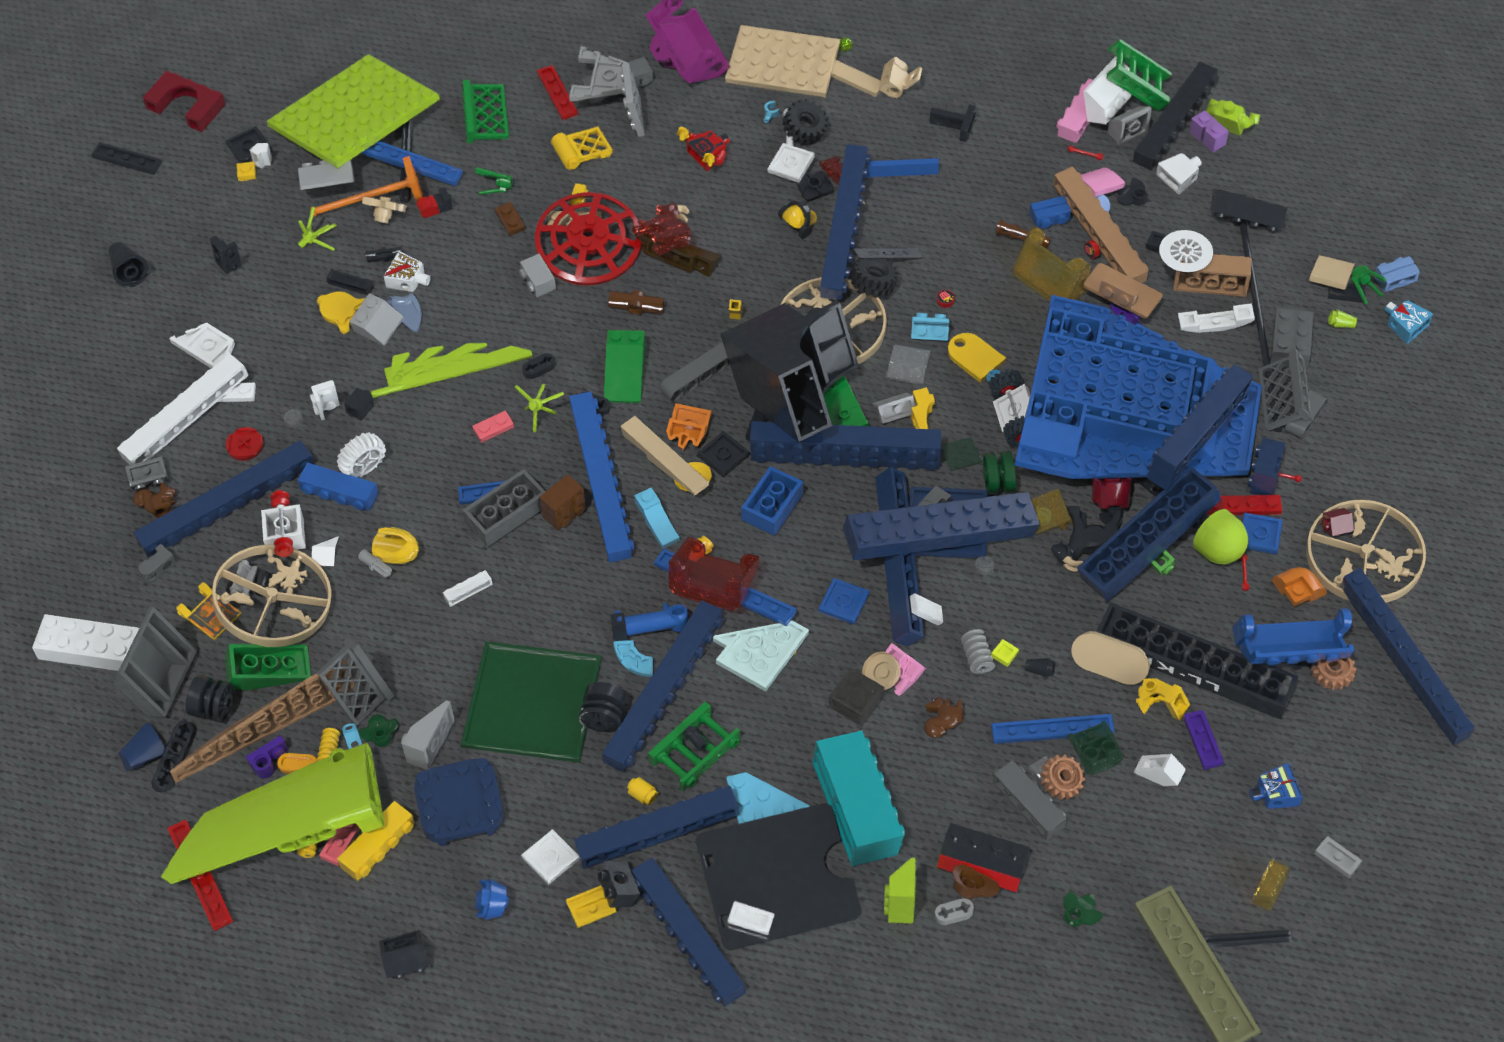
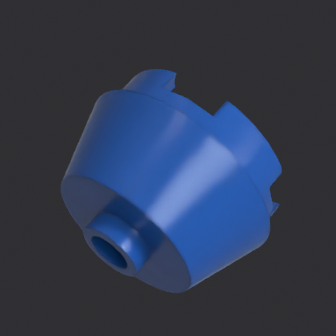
M490 878L488 880L481 879L479 885H482V888L476 892L475 909H479V912L476 913L475 917L483 918V920L501 917L509 901V896L506 895V886Z

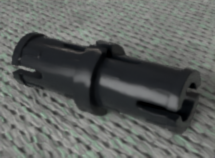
M400 246L387 249L382 247L379 250L366 251L367 262L388 261V259L395 258L398 252L403 253V249Z

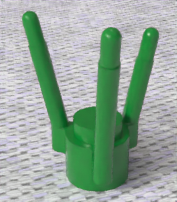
M478 167L475 168V174L497 179L496 186L500 187L498 189L479 191V195L497 192L506 193V189H511L512 175L500 174Z
M1366 265L1356 267L1352 272L1351 278L1364 304L1368 302L1359 284H1368L1380 297H1383L1379 289L1370 281V274L1384 282L1386 281V278L1370 270Z

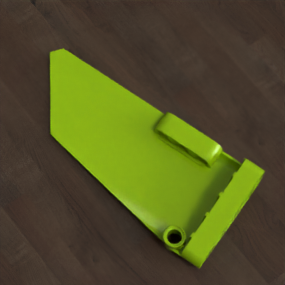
M364 743L347 750L335 749L325 759L307 765L205 812L184 839L161 877L168 883L173 884L276 847L284 853L292 852L329 839L336 834V829L356 823L362 832L366 833L384 827V817L370 746L368 743Z

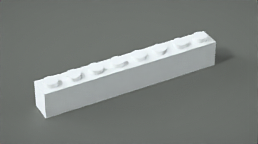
M230 353L225 358H222L219 363L212 369H209L200 379L193 382L187 390L179 394L175 400L166 405L149 422L136 430L130 438L123 441L117 448L121 457L129 465L152 458L224 397L229 390H232L248 376L244 365Z

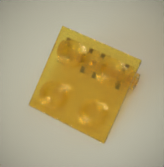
M1059 489L1031 499L1040 523L1035 534L1056 526L1061 530L1067 528L1068 521H1071Z

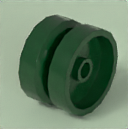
M1001 451L998 460L994 452L983 454V478L988 495L998 494L1000 484L1004 493L1015 492V466L1011 451Z

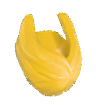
M384 527L378 529L373 539L371 550L372 554L375 557H380L382 562L404 564L417 557L419 547L416 538L409 532L395 527Z

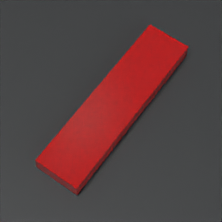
M553 65L537 70V74L560 118L565 120L577 116L578 111L573 102L570 101L569 94Z

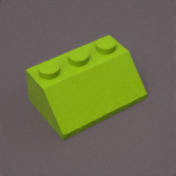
M915 858L909 859L890 876L889 884H885L884 915H888V923H913Z

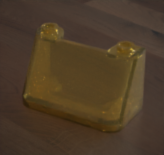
M1034 226L1027 233L1014 263L1013 276L1048 302H1050L1051 295L1078 300L1087 292L1083 284L1089 277L1091 265L1081 258H1073L1068 263L1060 259L1041 245L1045 240V234L1041 229Z

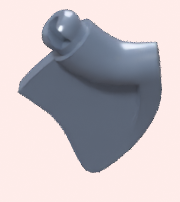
M412 293L405 297L389 296L387 303L404 317L401 323L411 331L418 332L422 311L416 297Z

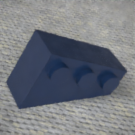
M1262 438L1261 445L1257 444L1255 456H1258V459H1253L1251 471H1254V475L1249 476L1247 485L1251 486L1250 494L1273 495L1285 442Z

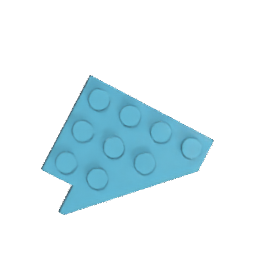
M747 772L726 777L727 784L731 786L740 813L739 816H736L738 824L809 807L806 803Z

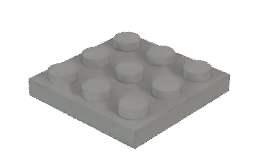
M622 64L623 72H620L622 82H624V85H622L623 94L626 95V98H623L625 108H629L627 113L629 120L632 119L633 131L636 130L638 137L645 136L640 94L630 64Z

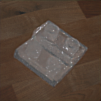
M894 345L886 378L923 385L930 350Z

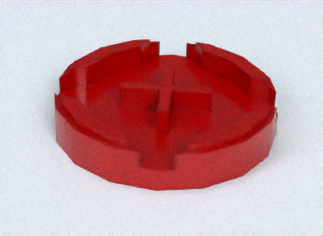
M249 427L235 430L226 440V449L230 457L239 461H247L257 457L262 452L264 446L261 434L256 429Z

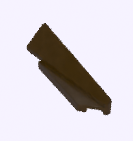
M643 228L634 232V236L638 237L643 245L641 249L644 254L689 273L695 269L710 277L721 259L720 254Z

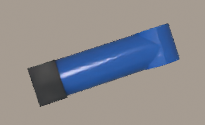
M664 603L663 611L624 616V612L621 613L617 610L615 614H610L614 642L628 640V635L667 629L681 632L688 622L687 608L681 604L670 607L668 603Z

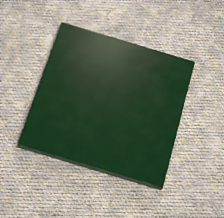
M485 641L461 740V748L579 763L587 730L580 723L579 715L581 706L584 703L583 698L586 686L597 682L602 659L601 655Z

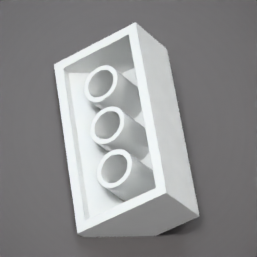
M1116 57L1083 91L1087 122L1107 124L1132 96V94L1106 78L1107 72L1116 66ZM1123 62V67L1129 70V67Z

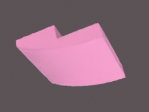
M1105 167L1081 175L1082 180L1086 185H1089L1095 197L1124 188L1125 185L1121 177Z

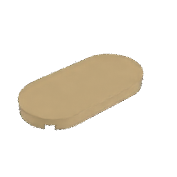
M1095 631L1079 635L1072 645L1073 659L1081 668L1124 684L1133 685L1140 683L1145 679L1150 669L1149 659H1147L1145 652L1141 648Z

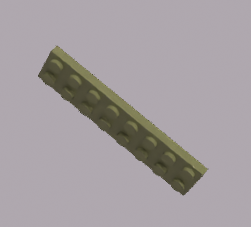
M1169 886L1134 904L1136 911L1216 1042H1246L1261 1033L1259 1027L1173 887Z

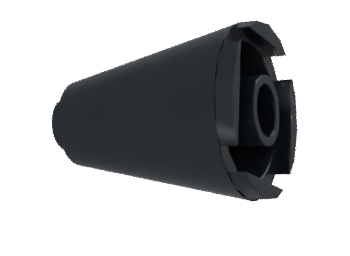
M121 242L113 243L109 247L108 252L113 277L120 286L134 287L146 279L149 267L144 258Z

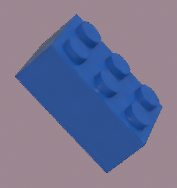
M770 466L742 505V521L775 536L802 497L803 481Z

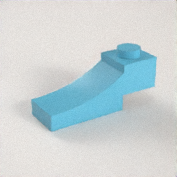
M649 488L634 495L636 506L644 516L647 526L661 547L664 549L679 542L680 537L669 521L653 489Z

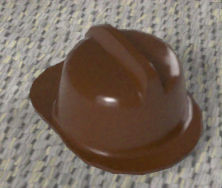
M966 865L954 867L952 872L955 879L953 888L960 896L973 899L980 896L992 897L999 893L998 883L989 876Z

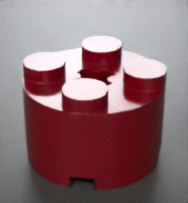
M1131 477L1092 479L1091 499L1093 502L1098 503L1099 508H1110V506L1128 507L1131 493Z

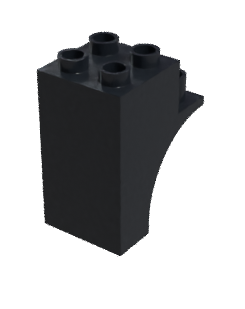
M836 300L822 308H813L805 316L786 303H783L720 334L741 399L798 442L832 426L823 395L834 382L859 367L839 301Z

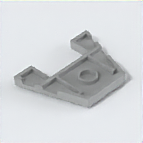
M581 46L578 57L579 62L595 64L590 86L572 85L569 96L570 101L623 93L622 85H624V82L621 80L620 72H623L622 64L628 62L611 56H602L600 52H591L586 47Z

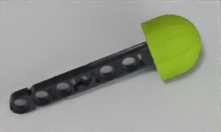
M1134 477L1137 482L1154 496L1159 495L1164 490L1160 486H1158V489L1155 483L1147 479V477ZM1226 509L1219 510L1211 516L1206 513L1199 519V522L1197 521L1192 525L1197 530L1193 541L1194 549L1213 563H1232L1238 560L1247 548L1248 535L1245 526Z

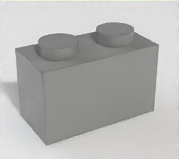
M540 254L520 261V276L523 280L526 279L529 291L534 292L536 297L556 290L555 278Z

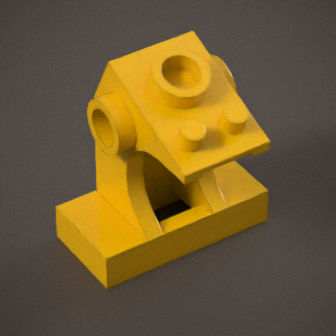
M1143 679V684L1139 687V698H1136V703H1138V707L1143 714L1147 712L1153 703L1163 701L1173 718L1180 721L1190 707V703L1182 688L1176 684L1171 686L1159 679Z

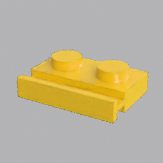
M601 885L566 899L567 906L577 928L616 913V908L609 907Z

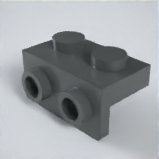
M162 457L125 466L129 487L131 489L135 488V491L145 489L146 485L152 483L154 486L165 483L164 480L168 479Z

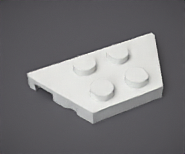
M208 323L202 324L195 329L185 331L186 334L180 337L172 336L170 338L172 344L211 369L222 358H225L229 353L232 354L235 345L232 338Z

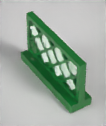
M463 80L462 98L466 143H474V139H508L504 84H470V80ZM473 90H480L483 93L478 96ZM500 90V93L495 96L491 91ZM487 95L492 100L487 102L483 98ZM480 102L484 106L480 109L475 104ZM497 102L502 106L497 109L492 104ZM489 108L493 113L488 115L484 111ZM482 115L486 119L481 122L476 117ZM499 115L503 119L498 122L493 117ZM490 121L495 125L490 128L485 124ZM482 127L487 132L477 133V130ZM499 127L504 133H497L495 130Z

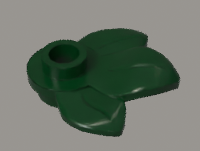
M373 715L368 721V727L359 729L358 733L364 741H372L378 747H384L390 743L391 734L397 730L398 722L395 718L386 721L382 715Z
M1070 891L1064 897L1063 905L1065 912L1063 918L1067 925L1071 927H1078L1081 924L1093 925L1103 917L1102 912L1094 910L1095 897L1093 894L1078 898ZM1076 915L1078 919H1071L1070 916Z

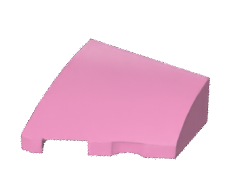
M891 643L885 652L894 656L900 664V677L894 685L897 689L895 693L900 696L916 682L926 668Z

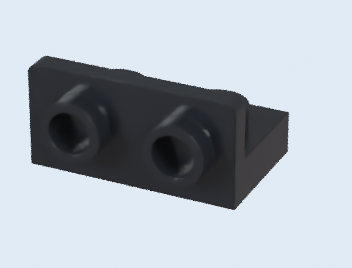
M216 235L210 238L216 264L226 275L237 270L241 266L237 244L232 242L226 245Z

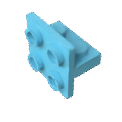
M916 313V316L912 317V339L948 341L949 318H946V314H935V317H928V313Z

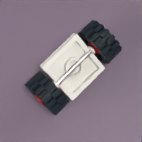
M1006 369V372H1003V370L999 371L1000 374L996 373L994 374L995 377L990 378L989 387L993 398L996 399L993 401L1006 441L1009 446H1016L1017 448L1030 392L1024 384L1019 371H1015V369L1009 371V369Z

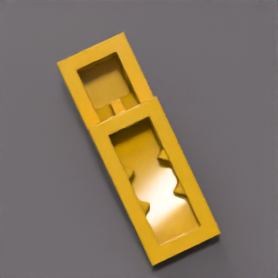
M926 387L913 391L915 406L911 407V419L915 429H928L927 417L932 412V406L935 405L933 394H929Z

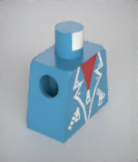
M1405 301L1399 307L1390 302L1385 308V311L1390 314L1388 326L1407 344L1430 325L1433 313L1410 301Z

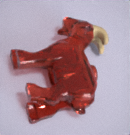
M674 203L658 205L655 218L649 221L640 220L638 221L639 225L632 226V232L636 236L650 234L654 242H666L662 245H653V251L659 256L670 252L672 249L686 247L691 241V230L687 224L688 218L684 214L679 213L689 214V209L684 205H676Z

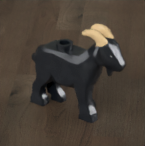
M1068 506L1067 513L1073 523L1069 544L1064 545L1063 541L1060 540L1059 544H1054L1051 547V551L1058 562L1070 572H1078L1077 567L1083 561H1075V559L1082 553L1093 554L1118 531L1122 508L1110 507L1108 508L1109 513H1100L1099 519L1105 524V526L1086 525V513H1080V506Z

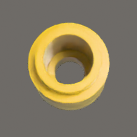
M640 777L633 778L627 786L628 794L643 805L647 804L650 806L658 796L655 787Z

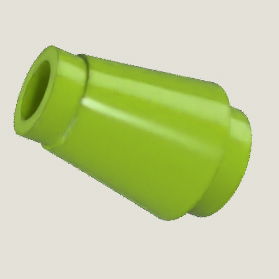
M1338 309L1336 311L1331 310L1328 324L1332 325V327L1355 328L1357 317H1353Z

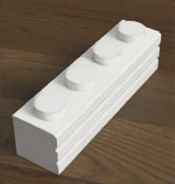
M486 570L479 572L466 581L443 592L444 599L451 607L493 585L492 580Z

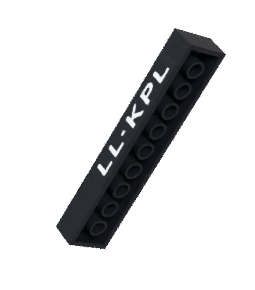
M1110 602L1096 631L1141 648L1145 652L1147 659H1149L1150 668L1280 720L1298 679L1297 675L1267 663L1250 664L1244 654Z

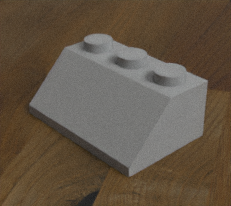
M324 160L319 161V165H312V162L304 163L302 167L298 168L301 190L355 181L352 160H349L338 169Z

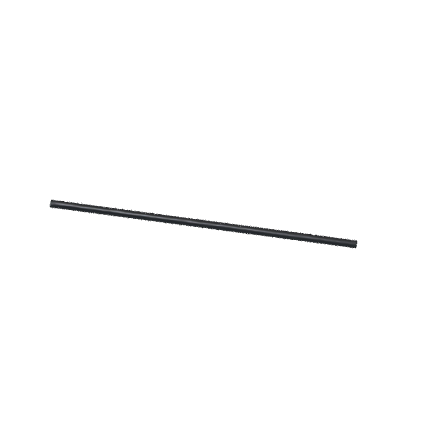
M1242 219L1239 222L1244 255L1245 257H1251L1249 284L1263 366L1271 364L1247 224L1246 220ZM1272 370L1265 372L1267 379L1271 376ZM1270 384L1268 387L1269 394L1275 388V385ZM1273 399V400L1271 401V403H1270L1271 409L1274 407V405L1276 404L1277 400ZM1274 414L1272 417L1273 422L1277 420L1279 415ZM1282 426L1275 428V432H1282Z

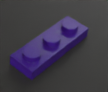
M1199 710L1184 714L1185 725L1203 770L1222 766L1224 761L1204 711Z

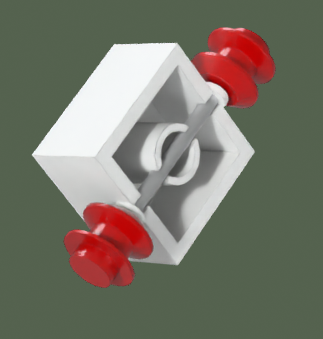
M277 490L271 494V507L273 509L261 510L264 544L274 545V553L276 555L287 557L294 552V549L306 548L304 519L300 504L290 506V496L283 490Z

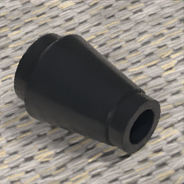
M1050 658L1026 659L1025 671L1048 678L1054 675L1055 660Z

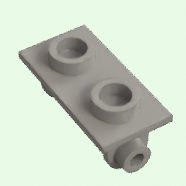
M242 560L238 564L239 567L236 574L253 582L258 566H250L247 560ZM233 582L232 587H230V594L239 592L248 596L250 589Z

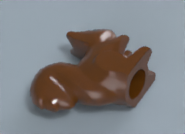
M161 483L160 492L153 494L148 489L139 490L134 494L133 502L139 507L144 506L147 512L152 513L156 518H160L173 511L169 507L175 503V500L171 499L174 498L176 492L172 487Z
M937 697L925 705L927 712L938 713L937 717L928 719L924 725L925 733L931 738L941 737L946 733V729H952L959 723H963L964 707L962 706V700H959L955 706H952L949 697L945 703L941 697Z

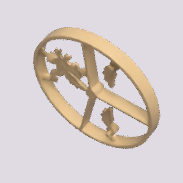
M821 277L806 281L795 287L786 295L781 304L789 303L796 308L801 307V304L814 306L813 308H822V305L824 307L832 303V301H829L828 298H820V291L817 288L814 289V287L821 285ZM846 278L847 287L855 289L854 285L851 284V280ZM808 289L811 290V294L814 296L811 300L800 299L798 302L793 300L794 297ZM865 292L842 310L845 316L864 299L869 297L876 304L879 311L877 314L872 310L869 315L865 313L855 315V318L851 319L850 328L864 323L865 320L875 321L877 315L882 316L883 328L877 341L864 353L852 342L858 364L869 359L879 349L886 333V313L882 302L878 297H873L871 294L867 296Z
M1351 500L1336 504L1324 511L1355 508L1356 511L1353 517L1356 519V522L1354 523L1353 538L1361 535L1362 531L1365 530L1366 523L1362 519L1363 512L1360 508L1385 513L1370 542L1363 546L1313 533L1323 520V513L1315 520L1306 544L1307 560L1311 571L1330 592L1349 600L1339 586L1342 584L1343 577L1353 572L1352 564L1346 558L1340 570L1341 574L1336 576L1332 583L1322 574L1314 561L1311 552V540L1359 553L1360 557L1364 559L1363 572L1365 574L1366 569H1378L1380 574L1383 570L1389 573L1384 578L1389 580L1391 576L1395 577L1394 583L1396 581L1400 582L1398 575L1408 577V575L1414 576V579L1404 588L1391 594L1381 595L1385 602H1390L1404 596L1418 582L1426 560L1424 540L1414 523L1397 509L1376 501ZM1387 515L1401 522L1412 533L1419 546V549H1407L1406 554L1408 556H1400L1396 561L1395 556L1391 552L1375 548L1371 545ZM1372 551L1382 558L1376 561L1375 564L1367 563V559ZM1413 553L1421 555V566L1418 574L1409 572L1410 569L1402 567L1404 562L1411 560Z
M259 545L244 549L230 557L220 567L213 582L212 603L218 620L231 634L251 644L265 647H281L305 640L322 626L330 610V582L322 567L311 557L299 550L294 549V552L289 555V557L296 559V561L292 562L291 567L284 566L280 559L273 557V554H275L274 545ZM267 554L269 557L268 562H276L279 572L273 574L272 578L269 579V587L264 588L227 570L245 558ZM299 561L308 565L318 574L326 588L327 599L292 594V588L297 587V584L294 585L296 583L295 580H299L300 584H303L304 578H301L300 575L307 577L306 570L298 571L300 567ZM221 577L266 597L267 603L254 635L233 625L221 612L217 600L220 599L223 604L236 601L237 603L254 605L250 596L244 593L236 592L229 595L227 592H224L222 596L216 594V588ZM281 583V587L284 586L283 589H288L286 593H281L272 587ZM276 600L326 607L321 617L315 623L311 622L309 616L304 617L302 611L297 610V608L292 609L288 607L287 609L280 610V614L289 616L292 619H298L302 622L303 627L309 628L287 637L267 638L257 636L270 604L276 602Z

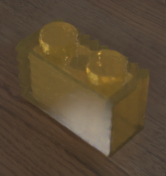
M1275 860L1269 861L1254 893L1252 904L1268 911L1272 910L1287 878L1288 866Z

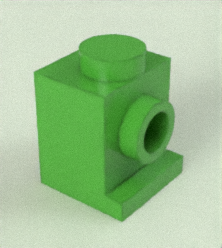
M1165 550L1149 565L1160 576L1163 574L1167 576L1175 569L1173 566L1175 565V559ZM1163 561L1165 564L1160 566L1158 562Z

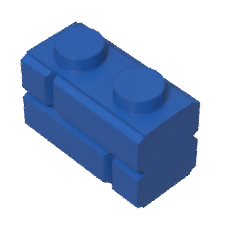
M1065 196L1030 204L1029 215L1036 229H1046L1051 225L1065 224L1067 221H1070L1071 209L1067 204Z

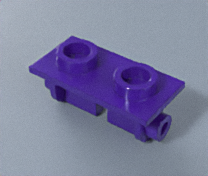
M1113 302L1109 303L1110 309L1115 315L1124 314L1123 316L1126 317L1127 321L1142 325L1139 321L1141 318L1139 315Z

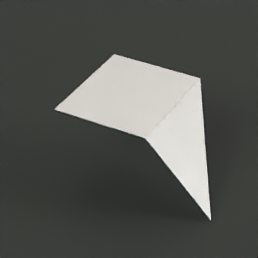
M339 536L312 546V559L321 566H334L335 547Z

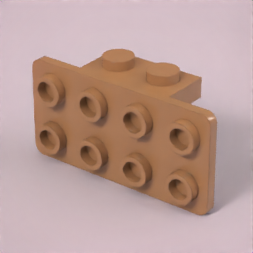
M1099 263L1083 284L1085 289L1143 318L1149 317L1163 296L1162 293L1103 263Z

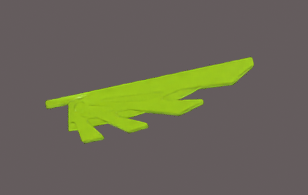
M467 343L445 356L438 357L434 356L444 349L443 346L427 348L415 361L405 363L410 356L409 352L393 356L392 366L384 369L388 387L372 390L371 394L375 398L531 358L533 355L531 350L515 346H508L490 353H473L487 347V343Z

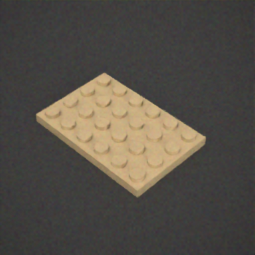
M741 25L729 63L731 67L727 70L725 82L826 97L840 46V39Z

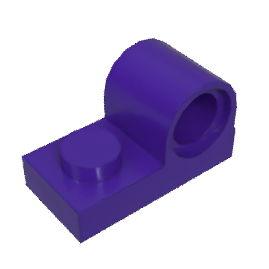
M280 735L247 755L246 759L259 778L266 779L274 773V766L271 760L279 758L288 749Z

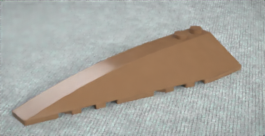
M347 659L341 661L340 665L347 664ZM330 669L325 674V677L332 678L334 669ZM339 669L338 678H344L346 669ZM315 674L226 728L170 770V773L175 783L336 702V700L319 676ZM337 682L335 691L342 690L343 682ZM354 682L348 683L347 691L354 689Z

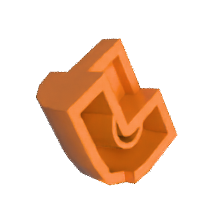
M1291 568L1272 578V582L1282 595L1285 594L1294 607L1307 600L1312 602L1327 594L1326 588L1318 577L1307 568Z

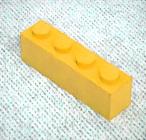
M394 801L383 812L384 827L368 833L363 832L337 858L340 868L356 881L366 877L371 871L372 866L376 862H381L385 857V853L390 848L396 847L400 838L413 829L415 823L412 814Z

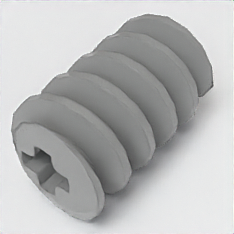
M980 629L970 630L961 638L970 670L975 674L987 673L995 668V664L992 662L993 657L990 656L991 651L988 649L989 645L986 642V637L983 636L984 631Z

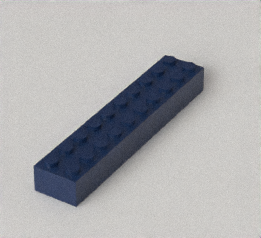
M752 421L750 434L751 461L758 463L766 461L778 464L788 462L794 464L810 463L813 465L831 464L832 466L850 465L852 467H898L910 470L916 468L934 470L940 469L941 430L832 425L798 442L773 422Z
M1023 492L847 515L842 528L852 559L860 560L1033 537L1040 523L1029 493Z

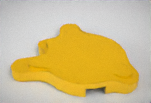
M333 292L319 296L317 304L320 307L324 320L337 325L340 332L345 334L350 330L349 321L365 299L354 298L345 292Z

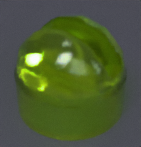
M841 37L840 50H850L853 45L852 40L848 37Z

